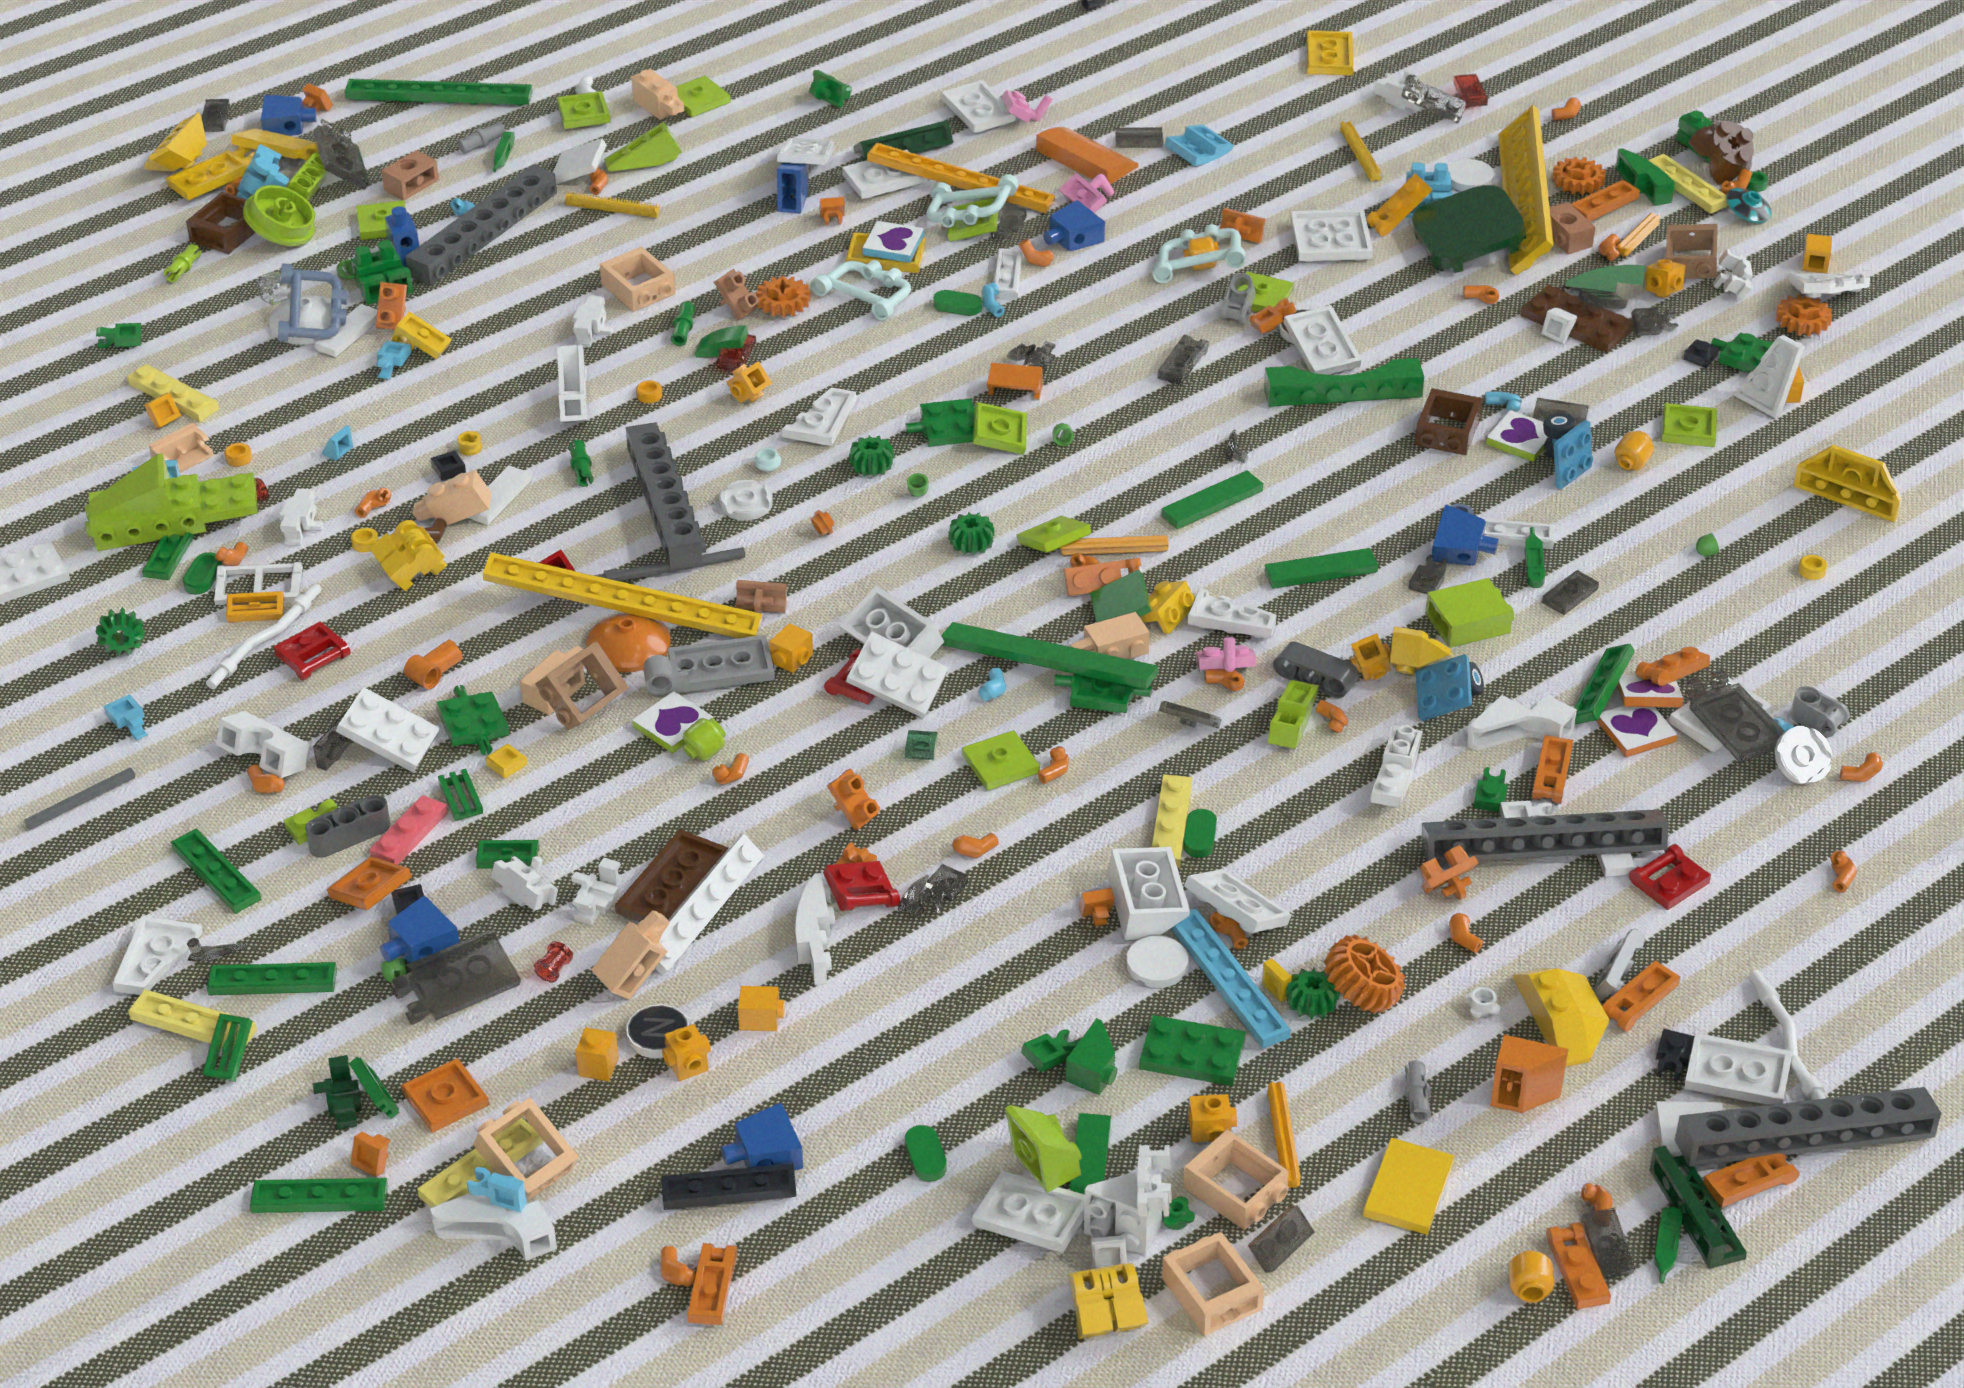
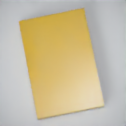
M1307 31V74L1353 75L1352 32Z
M853 233L845 262L858 261L868 264L870 261L876 260L881 264L883 271L897 268L900 272L919 273L926 246V238L923 237L911 262L908 263L863 255V246L870 233Z
M1391 1137L1364 1207L1363 1217L1428 1235L1454 1164L1455 1155Z

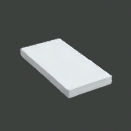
M788 138L777 153V162L825 165L834 151L835 142L832 140Z

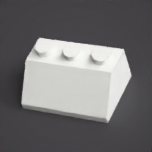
M875 586L839 625L840 629L862 644H865L872 631L928 658L944 643L934 623L878 586Z
M1171 847L1112 849L1107 877L1115 897L1114 903L1124 940H1139L1149 936H1160L1189 916L1190 909Z

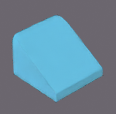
M346 425L328 440L322 455L336 461L353 448L350 426Z

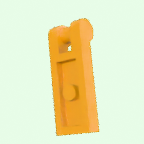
M1415 173L1376 212H1371L1367 216V223L1372 228H1375L1379 235H1388L1432 191L1431 187Z

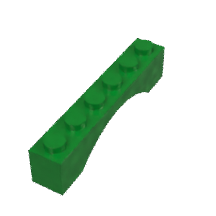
M1419 358L1393 359L1374 370L1350 375L1317 374L1293 366L1265 367L1264 391L1269 407L1418 398L1423 396L1424 373Z

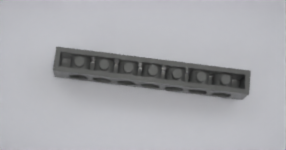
M532 164L410 252L405 257L411 278L429 286L435 284L556 195L555 173Z
M657 422L625 427L627 450L670 570L703 564L702 553H706L705 539L700 534L698 521H695L692 505L689 506L687 491H683L681 475L678 476L676 461H672V452L670 446H667L665 432H660Z
M1659 809L1424 822L1422 823V853L1427 861L1436 858L1438 863H1447L1444 854L1458 845L1463 848L1469 858L1475 856L1477 861L1668 850V820Z
M1925 1087L1679 1115L1675 1142L1690 1167L1740 1161L1778 1153L1790 1155L1933 1138L1936 1136L1941 1111Z

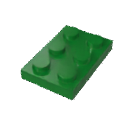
M1152 1015L1139 1060V1069L1234 1086L1245 1043L1246 1031Z

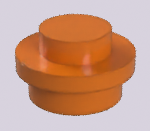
M820 510L814 512L815 516L810 518L819 535L832 534V527L835 524L831 516L827 512L822 513Z

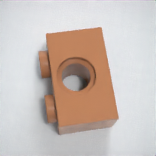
M418 150L381 170L384 191L401 200H406L439 181L437 161Z
M1569 202L1549 207L1552 237L1557 246L1567 254L1593 247L1595 226Z

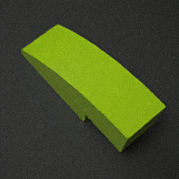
M1290 680L1278 701L1277 712L1270 723L1269 744L1293 749L1297 748L1308 723L1319 685Z

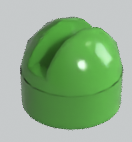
M351 259L342 260L337 265V274L343 279L354 278Z
M1059 423L1053 428L1052 437L1057 445L1067 446L1073 441L1074 433L1068 424Z
M915 473L907 479V487L910 494L915 497H922L927 493L929 482L924 474Z
M1712 533L1704 535L1697 540L1696 550L1700 555L1708 557L1719 553L1717 540Z
M396 958L391 962L385 961L380 964L382 975L388 982L394 983L395 977L398 978L399 982L405 979L407 967L404 958Z

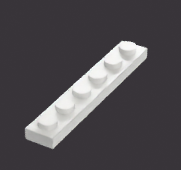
M745 834L737 837L668 919L670 924L659 941L668 952L655 967L661 975L669 971L764 856Z

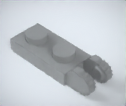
M1631 929L1625 938L1621 939L1615 946L1593 989L1600 1003L1608 995L1613 996L1621 989L1624 983L1621 977L1626 975L1632 967L1634 961L1631 958L1634 952L1639 951L1644 945L1645 935H1643L1641 930Z

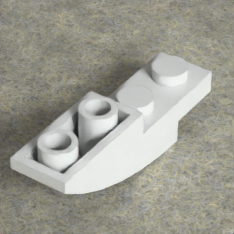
M1410 726L1393 727L1383 754V762L1371 793L1370 802L1400 808L1401 803H1404L1423 731L1415 730Z
M821 873L814 874L804 889L798 904L795 925L798 964H811L815 985L827 984L826 971L832 970L830 952H824L823 948H827V938H830V925L835 924L833 906L827 907V903H831L829 885H823Z

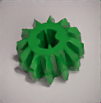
M869 435L868 438L859 437L858 442L852 443L849 462H851V467L854 468L855 473L862 472L863 477L868 474L875 477L876 474L885 475L886 470H891L894 450L893 446L889 444L888 439L881 440L880 436L874 438Z
M968 512L965 516L958 514L957 519L951 520L950 531H948V539L950 544L953 545L954 551L962 550L963 555L972 553L975 556L976 552L985 553L986 548L992 547L993 536H995L993 523L990 522L988 516L981 517L980 512L975 515Z
M123 607L119 610V613H115V611L110 609L108 616L101 615L99 618L100 624L96 626L98 644L105 645L107 653L113 649L116 650L118 657L121 651L125 650L130 655L132 647L139 649L141 639L145 637V630L142 628V618L136 619L134 611L125 614Z
M1315 967L1309 972L1301 968L1298 974H1292V980L1288 983V987H1286V997L1290 1010H1297L1299 1017L1305 1014L1309 1015L1311 1020L1316 1015L1324 1019L1327 1013H1334L1340 992L1335 991V985L1328 981L1329 975L1325 971L1317 972Z

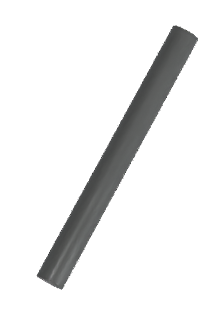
M129 767L24 819V823L31 830L136 777L135 773Z

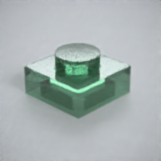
M908 730L905 758L934 760L938 741L937 732Z

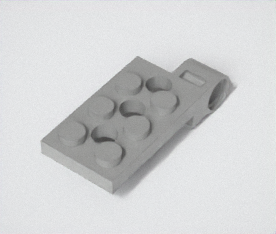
M766 635L668 648L669 659L662 655H655L649 657L643 664L646 687L653 695H668L673 691L682 693L775 680ZM739 660H747L746 662H737ZM714 663L719 664L717 666H709ZM689 667L691 669L682 670L681 668Z

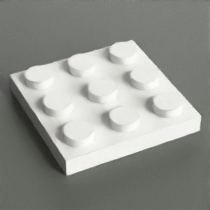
M1364 209L1291 211L1290 220L1299 261H1361L1373 258V248Z

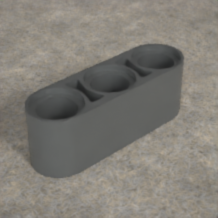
M1295 641L1289 642L1273 661L1274 670L1283 678L1319 685V692L1334 698H1343L1359 679V671L1350 662Z
M370 795L310 820L305 827L310 853L315 857H327L386 832L391 824L386 799L380 795Z

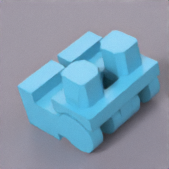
M259 144L237 188L239 190L237 197L247 200L260 187L267 185L286 188L289 178L278 172L280 166L277 164L281 154Z
M1413 162L1410 172L1406 171L1405 183L1416 173L1431 187L1432 191L1405 218H1412L1420 207L1454 194L1452 193L1451 177L1446 163H1437L1434 165V172H1425V164Z

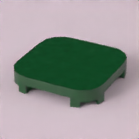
M1494 185L1473 187L1420 207L1412 217L1416 240H1420L1431 258L1432 266L1436 270L1442 267L1453 268L1454 273L1464 271L1462 263L1504 248L1511 255L1518 251V245L1524 239H1527L1522 216L1507 193L1501 187Z

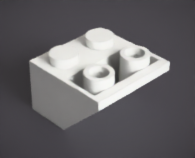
M1135 1173L1088 1185L1085 1189L1084 1234L1093 1238L1124 1235L1127 1251H1134L1146 1256L1161 1228L1162 1211H1149L1148 1217H1138L1137 1174Z

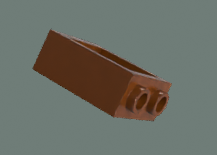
M221 192L186 220L189 241L230 254L256 233L247 224L243 216V207L246 199ZM226 217L238 220L229 228L217 225Z
M1431 388L1417 423L1415 445L1467 455L1481 418L1483 398ZM1431 416L1466 422L1464 429L1429 423Z

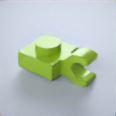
M327 799L319 805L315 812L311 808H307L285 819V828L297 844L301 845L307 842L306 824L310 820L331 812L338 807L332 799Z

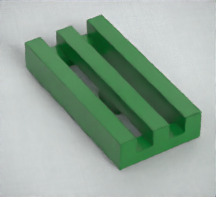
M466 768L460 770V775H456L454 771L449 773L448 778H445L444 775L438 776L440 788L454 821L483 814L482 804ZM462 782L466 787L474 809H471L460 785ZM448 786H454L463 807V812H459Z
M478 840L476 868L493 869L494 862L500 860L504 863L511 862V858L514 856L529 867L533 857L538 856L539 840Z
M219 1014L202 1075L207 1078L215 1077L219 1080L227 1079L231 1082H236L253 1022L251 1019ZM228 1022H231L227 1039L225 1040L223 1045V1053L220 1060V1064L218 1070H215V1066L217 1063Z
M357 1056L349 1063L350 1067L375 1106L392 1119L399 1113L398 1106L376 1072L361 1057Z

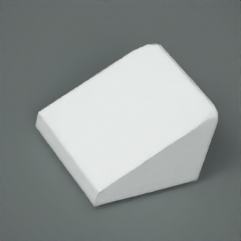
M1559 308L1547 311L1541 334L1563 344L1570 334L1577 316Z

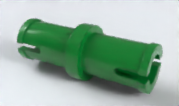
M682 302L679 306L678 315L674 318L671 342L677 346L686 344L688 333L692 330L694 324L692 318L696 309L692 302Z
M575 439L573 440L575 448L572 442L568 445L571 454L570 465L572 470L575 471L577 484L581 487H587V478L590 484L594 481L590 469L592 461L590 456L587 455L584 441Z

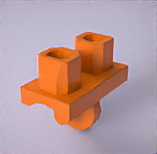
M1224 208L1219 229L1232 228L1240 233L1241 239L1261 243L1266 219Z
M380 282L376 328L395 330L396 325L403 319L404 312L406 311L407 285Z
M850 768L826 786L836 800L833 804L836 811L842 810L853 829L857 830L879 813L880 807L876 800L869 798L865 792V783L859 774L855 775Z
M1458 845L1444 854L1451 867L1444 872L1436 858L1427 861L1419 867L1425 881L1421 886L1425 894L1448 883L1449 886L1441 890L1445 898L1452 894L1459 900L1466 897L1465 887L1471 885L1472 881L1469 876L1461 880L1459 876L1471 871L1479 863L1475 856L1469 858L1463 848Z

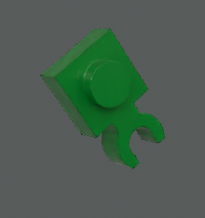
M1485 767L1483 779L1478 780L1473 808L1500 812V803L1505 802L1508 784H1504L1506 771L1501 769L1499 776H1492L1489 774L1490 767Z
M1068 1029L1059 1031L1056 1038H1052L1046 1033L1023 1043L1021 1053L1040 1072H1043L1065 1062L1066 1056L1070 1055L1079 1040L1068 1042L1070 1033Z

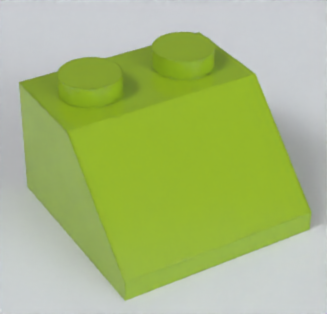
M1012 1105L1005 1108L1013 1153L1047 1193L1081 1175L1079 1160L1082 1158L1081 1153L1074 1142L1069 1143L1064 1138V1134L1056 1122L1051 1123L1042 1112Z

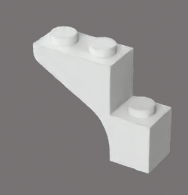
M583 345L557 346L560 422L588 421Z
M1501 695L1494 703H1489L1478 718H1473L1467 727V747L1473 750H1482L1521 738L1544 740V735L1567 738L1574 731L1577 709L1549 695H1546L1539 703H1534L1530 709Z
M468 1193L430 1208L433 1231L440 1239L502 1240L516 1247L525 1261L557 1249L554 1226L539 1200L526 1204L521 1213L513 1210L507 1212L503 1207L492 1205L490 1197L476 1196Z

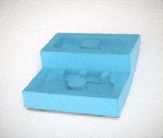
M1205 125L1186 126L1184 135L1166 137L1164 146L1192 165L1198 166L1224 156L1233 149L1234 145Z

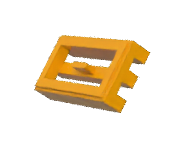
M283 591L227 594V622L280 620L284 615L283 601L285 596ZM275 601H277V603H265V604H260V602H275ZM240 603H249L248 605H233Z

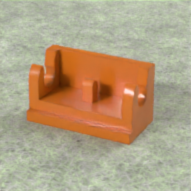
M991 362L987 381L988 395H994L995 387L1015 390H1033V393H1035L1034 399H1040L1043 387L1042 367Z

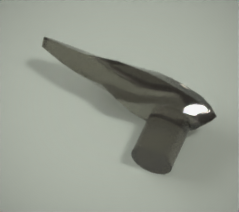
M1019 344L1009 351L1007 358L1012 361L1025 360L1034 352L1036 345L1025 346L1024 344Z
M1234 429L1229 435L1225 456L1227 459H1235L1245 463L1248 453L1237 449V431Z
M928 875L919 878L907 889L898 904V911H908L917 919L923 915L925 909L915 901L920 897V892L928 881Z
M191 938L187 942L191 952L187 961L203 962L213 960L233 951L245 949L247 945L222 944L201 946L197 938Z

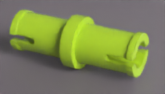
M190 244L182 253L177 254L173 258L171 265L163 272L164 276L171 273L166 278L167 281L176 282L183 273H187L192 268V264L201 256V250L194 254L199 249L198 246Z

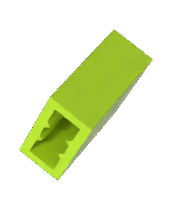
M1489 578L1427 593L1425 614L1449 648L1511 632V624L1514 620L1513 608L1506 603L1499 588L1495 587Z

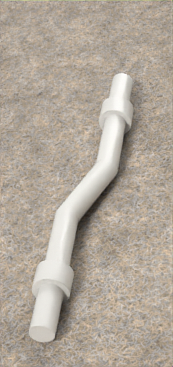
M312 584L303 595L300 594L291 603L292 607L277 623L245 639L229 658H224L217 665V670L206 681V685L210 689H215L225 677L229 678L237 670L239 662L254 647L283 633L300 614H304L311 607V602L321 592V587L318 584Z
M1759 970L1750 972L1748 977L1758 991V998L1764 1006L1770 1008L1782 1026L1785 1050L1793 1051L1790 1068L1802 1084V1092L1808 1100L1826 1098L1824 1095L1825 1090L1819 1080L1811 1076L1798 1057L1795 1023L1779 1001L1780 995L1773 985L1766 982Z

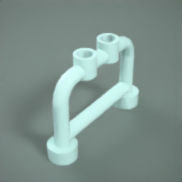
M1007 174L1001 177L997 187L952 192L948 184L937 183L931 192L933 200L927 209L926 217L931 222H941L947 228L952 227L956 220H963L968 225H974L978 218L988 217L1000 211L1007 197L1014 195L1017 191L1019 182L1016 177ZM996 197L994 203L987 207L979 208L976 205H969L966 210H956L949 207L944 212L937 213L941 204L947 202Z
M1214 224L1208 225L1204 233L1195 234L1190 229L1184 230L1180 238L1169 240L1161 246L1158 263L1153 267L1154 280L1158 283H1167L1172 279L1173 270L1223 259H1226L1227 265L1231 268L1242 267L1246 261V253L1241 248L1240 233L1232 228L1219 229ZM1210 236L1213 241L1218 242L1219 239L1231 238L1230 248L1168 261L1171 250L1181 247L1188 249V242L1191 239Z
M872 260L868 264L858 261L844 262L826 276L819 274L810 282L811 290L817 296L823 297L833 288L873 304L872 313L881 321L888 319L894 313L893 307L905 299L911 292V285L902 278V273L899 269L892 268L885 272L882 270L881 264L876 260ZM848 271H857L862 273L863 277L867 280L876 278L881 280L888 288L896 286L901 289L886 299L837 279Z

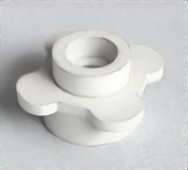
M1476 988L1465 997V1001L1471 1007L1470 1014L1474 1017L1487 1016L1489 1014L1497 1015L1500 1013L1501 1007L1496 1004V993L1490 988Z

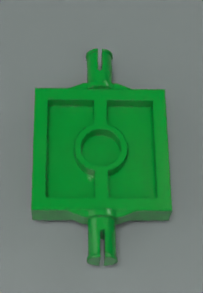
M1741 332L1730 342H1725L1715 337L1711 341V345L1719 347V350L1722 351L1719 356V363L1747 373L1756 369L1763 355L1773 344L1771 341L1767 342L1756 338L1752 334Z
M972 398L920 404L921 421L905 423L906 433L922 432L927 438L929 447L973 442L974 406Z
M1056 674L1054 679V686L1071 687V707L1127 713L1129 702L1134 695L1149 698L1152 695V685L1147 689L1078 674H1073V676Z
M457 685L453 689L456 698L437 702V712L452 746L477 744L482 755H486V752L489 755L493 750L489 741L509 736V726L492 691L468 695L463 685H460V689Z

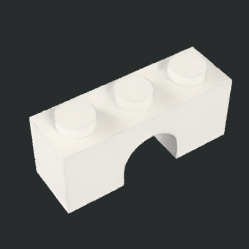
M246 711L221 718L219 721L217 746L237 756L245 753L261 754L259 767L280 778L305 770L309 743Z

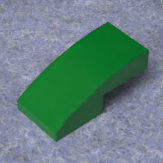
M747 325L726 327L707 334L701 338L695 351V356L720 357L724 348H742L748 336Z

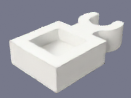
M1530 801L1500 803L1499 811L1501 818L1555 815L1551 814L1552 803H1540L1536 807H1532Z

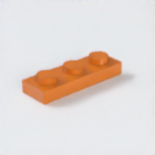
M1621 180L1571 205L1586 219L1592 221L1639 199L1640 190Z

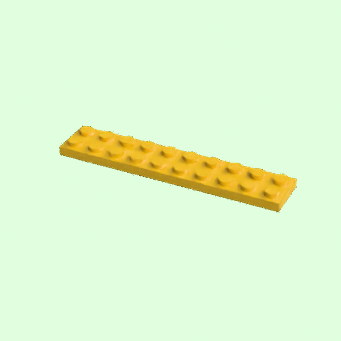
M1533 104L1498 134L1503 190L1522 216L1527 238L1518 245V251L1511 255L1509 253L1510 270L1515 275H1519L1523 270L1529 269L1535 260L1541 255L1547 254L1553 246L1539 109Z

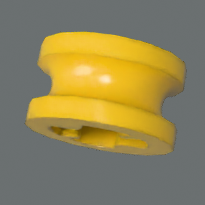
M466 431L458 436V449L461 454L472 456L482 450L481 436L478 432Z

